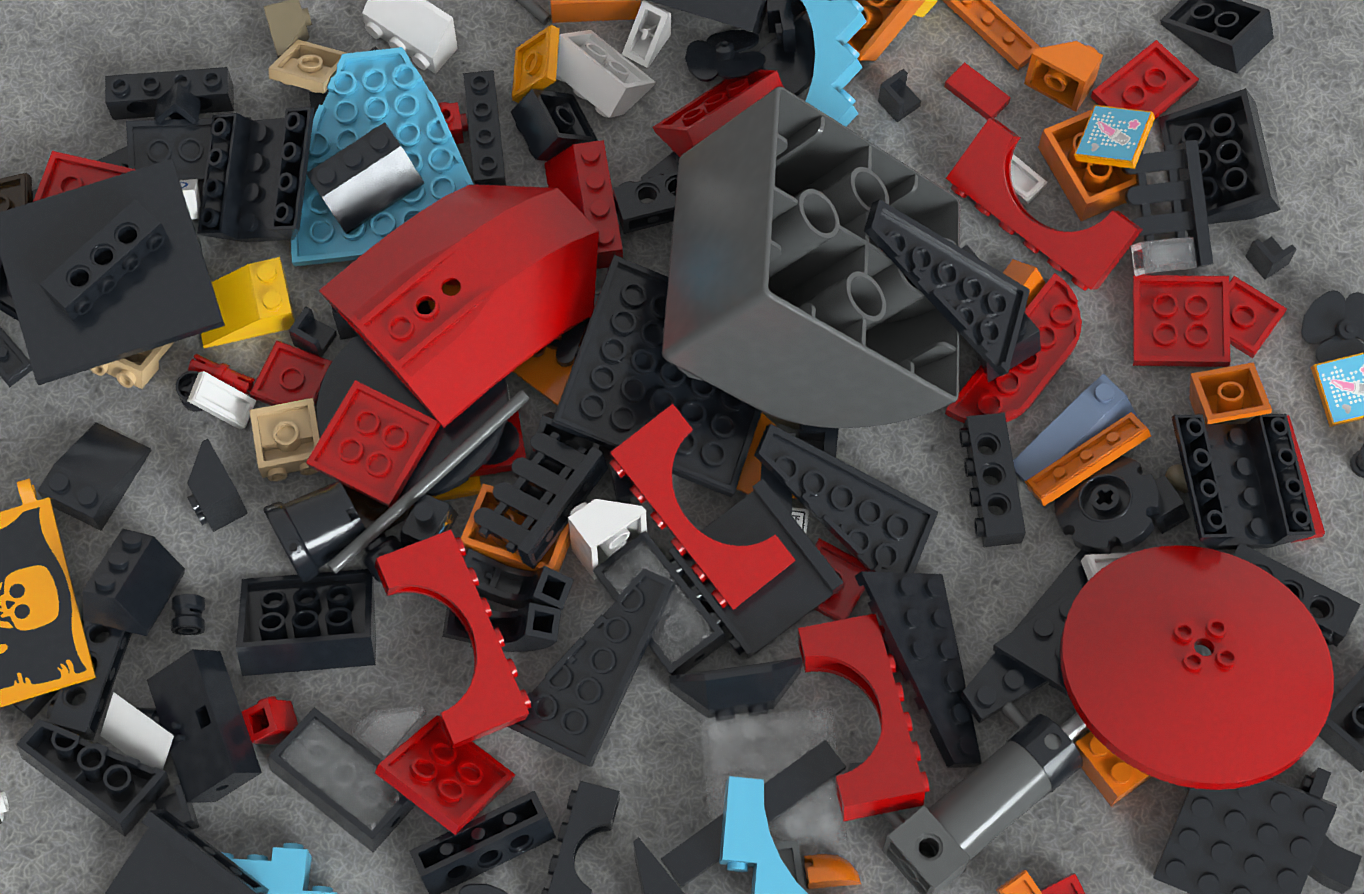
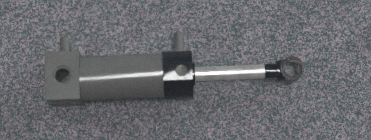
M1008 702L1002 708V712L1018 730L1007 738L1001 748L929 809L923 805L906 821L897 811L882 814L895 829L887 836L882 851L920 894L940 893L964 872L968 862L1045 795L1053 792L1083 766L1080 752L1073 742L1086 732L1088 728L1077 712L1059 727L1054 721L1042 714H1038L1028 721L1012 702ZM919 851L928 852L932 858L924 857Z

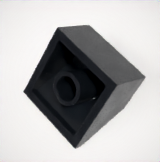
M531 89L510 111L516 122L517 129L522 133L529 147V152L535 160L549 161L573 144L598 141L573 94Z
M209 439L202 441L187 482L192 492V495L187 498L201 524L209 523L212 531L215 532L245 516L248 512Z

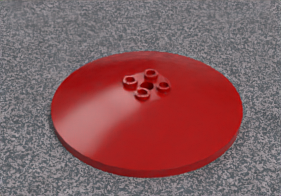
M1183 545L1159 546L1133 552L1113 561L1091 577L1080 590L1069 610L1061 636L1060 661L1064 684L1076 712L1086 727L1108 750L1130 766L1147 775L1175 785L1196 789L1221 790L1235 789L1266 781L1294 765L1309 750L1322 730L1331 708L1334 693L1332 660L1328 645L1314 617L1299 598L1277 578L1244 559L1214 549ZM1194 646H1206L1210 650L1211 655L1203 656L1199 654Z

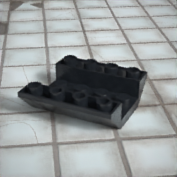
M288 108L285 110V118L251 120L238 113L212 115L197 230L198 235L239 242L295 239L300 230L315 108Z
M1203 414L1173 415L1171 417L1198 538L1204 545L1214 550L1236 549L1238 544L1242 543L1252 549H1263L1305 539L1316 534L1287 414L1259 415L1246 424L1208 425L1204 422Z

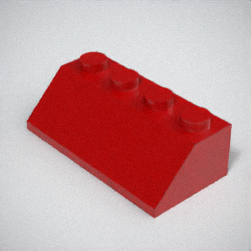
M759 69L745 77L725 79L653 126V129L681 157L685 152L776 87H783L777 70Z
M604 140L573 144L544 163L548 187L558 188L599 230L597 269L608 268L614 255L623 258V248Z

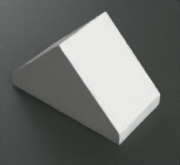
M643 0L622 55L648 68L671 35V13L647 0Z

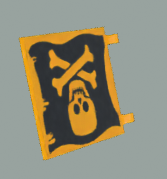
M30 478L17 482L22 505L0 512V708L96 678L51 499L48 497L37 500V492L34 484H31Z

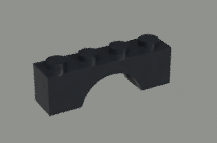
M580 781L578 790H571L567 809L572 811L568 823L562 822L557 842L562 843L559 856L553 854L548 869V875L553 876L549 888L544 887L541 894H592V889L580 880L575 871V858L579 848L588 838L595 834L612 830L620 801V791Z

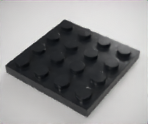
M1273 778L1235 789L1209 790L1189 787L1154 871L1153 879L1190 894H1301L1336 812L1337 805Z

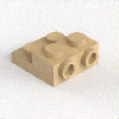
M297 39L268 68L269 79L324 94L328 90L327 86L331 78L337 72V64L341 55L347 53Z
M173 343L90 370L99 376L105 373L114 376L126 388H131L134 385L143 389L159 370V360Z
M313 398L249 410L257 464L262 478L268 477L270 481H280L287 478V473L300 471L302 475H312L318 472L306 464V461L320 440Z

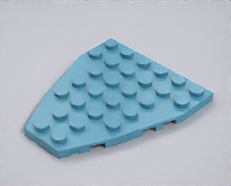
M403 47L341 55L337 64V72L327 86L329 92L323 105L318 106L313 119L307 172L385 122L425 184L346 234L306 175L300 230L295 239L291 240L292 264L295 267L356 260L393 230L442 197L469 184L474 185L437 100L426 86Z

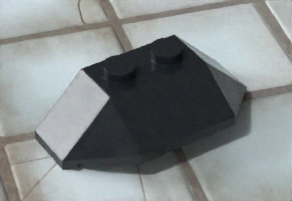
M797 657L787 660L669 676L670 692L707 718L715 717L716 721H728L734 719L735 714L748 713L752 717L767 714L769 709H774L801 673L802 659Z

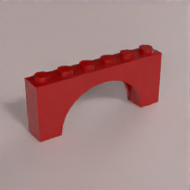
M989 118L946 177L953 184L951 189L963 198H966L968 195L977 203L974 207L984 215L989 217L993 214L1000 220L998 225L1011 235H1014L1016 232L1025 240L1022 243L1036 254L1041 251L1048 256L1047 263L1059 272H1062L1064 269L1073 276L1071 281L1084 291L1088 288L1097 290L1143 229L1121 212L1112 210L1107 217L1096 225L1074 232L1056 230L1035 219L1019 201L1011 179V160L1014 149L1021 137L997 119Z
M671 404L612 450L610 456L613 460L609 464L620 478L626 475L632 482L633 486L629 490L639 503L642 504L646 501L654 511L650 514V517L661 530L665 527L668 528L674 536L670 542L679 554L683 556L687 553L695 563L691 566V569L703 583L708 579L715 588L711 594L722 608L728 605L731 610H734L796 560L776 534L754 545H728L704 535L686 518L675 497L672 483V467L680 444L693 429L674 404Z
M450 529L376 558L375 568L387 596L397 593H419L434 598L447 606L459 618L469 635L474 655V670L471 684L464 696L455 705L441 712L438 718L452 750L525 720L529 715L528 709L531 708V703L524 689L519 690L515 678L518 677V672L511 658L506 659L502 647L505 646L501 631L498 627L493 629L489 617L492 616L490 605L485 597L480 598L476 586H479L476 572L473 567L467 568L463 556H466L464 544L460 537H454Z
M876 614L798 628V647L805 673L827 672L851 681L870 699L880 722L881 734L871 755L857 768L836 776L835 791L843 822L923 806L925 792L930 791L927 774L925 771L920 772L917 763L921 761L919 745L917 741L912 742L909 732L913 730L910 714L908 711L903 712L901 702H904L903 688L900 682L895 683L893 673H896L894 656L892 653L887 654L885 644L887 643L883 636L885 629L883 625H879Z

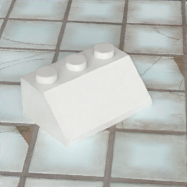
M367 0L362 12L366 31L373 38H382L388 42L391 48L403 47L407 55L412 58V61L423 70L427 68L436 74L458 49L453 17L427 0Z
M592 30L559 35L556 79L570 85L573 88V92L578 97L592 103L600 115L608 118L624 115L655 85L656 82Z
M594 499L588 504L584 502L576 506L571 511V516L568 517L572 551L594 580L597 577L593 569L641 533L647 532L646 510L643 506Z

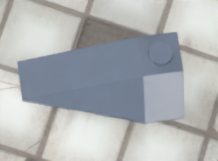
M1102 374L1013 460L1015 474L1025 483V481L1130 412L1137 417L1127 395L1105 374Z

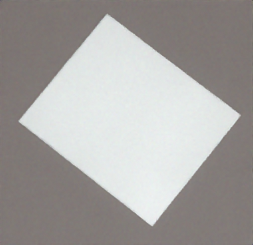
M113 692L100 736L126 755L140 760L142 764L163 770L174 735Z

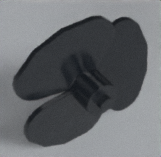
M728 30L715 33L708 37L706 41L696 40L691 42L687 47L685 60L691 74L702 82L714 80L718 74L725 79L748 76L762 67L766 62V57L757 51L742 52L755 47L759 43V36L756 33L746 30Z
M1332 290L1324 293L1310 305L1303 318L1301 335L1304 341L1309 344H1317L1328 339L1316 349L1315 357L1319 363L1364 353V343L1360 341L1364 342L1363 293H1352L1345 300L1342 293Z

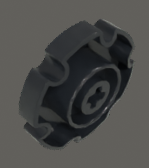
M1120 456L1055 499V514L1062 532L1065 535L1073 533L1072 539L1075 546L1093 554H1110L1112 548L1116 546L1123 547L1124 551L1136 547L1154 530L1151 517L1161 512V497L1152 474L1142 475L1143 470L1139 462L1125 456Z

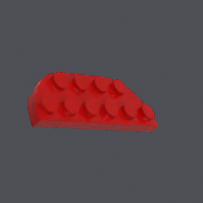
M1054 273L1025 309L1026 315L1040 330L1041 351L1011 368L1008 374L998 376L989 383L981 365L959 392L957 401L946 408L945 414L965 423L967 416L1005 413L1006 422H1009L1027 411L1073 353L1082 328V319L1076 295L1059 275Z

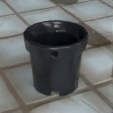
M339 480L285 504L276 502L263 509L289 560L304 583L317 576L319 568L329 563L366 530Z

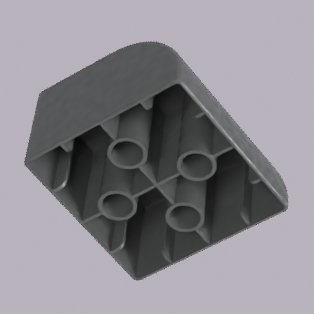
M776 87L685 152L679 159L663 328V358L674 364L688 377L700 381L704 380L762 412L786 421L809 426L861 428L887 425L920 417L956 402L959 396V332L864 232V228L872 203L880 199L960 247L959 199L954 194L783 87Z

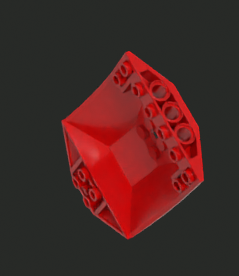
M469 184L442 197L393 230L323 286L319 292L440 425L445 428L518 366L592 315L595 305L599 230L558 188ZM449 280H456L461 284L460 291L454 296H448L442 291L444 283ZM423 301H432L435 303V308L429 314H421L417 311L419 304Z

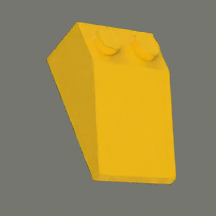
M280 257L247 264L212 281L225 326L201 333L203 347L209 348L290 329L295 322V316L286 274Z

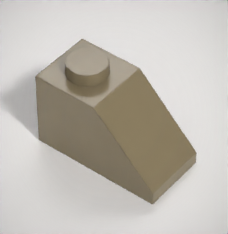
M286 0L263 6L278 58L296 40L299 39L307 42L309 39L307 26H311L312 22L308 8L302 9L299 0Z

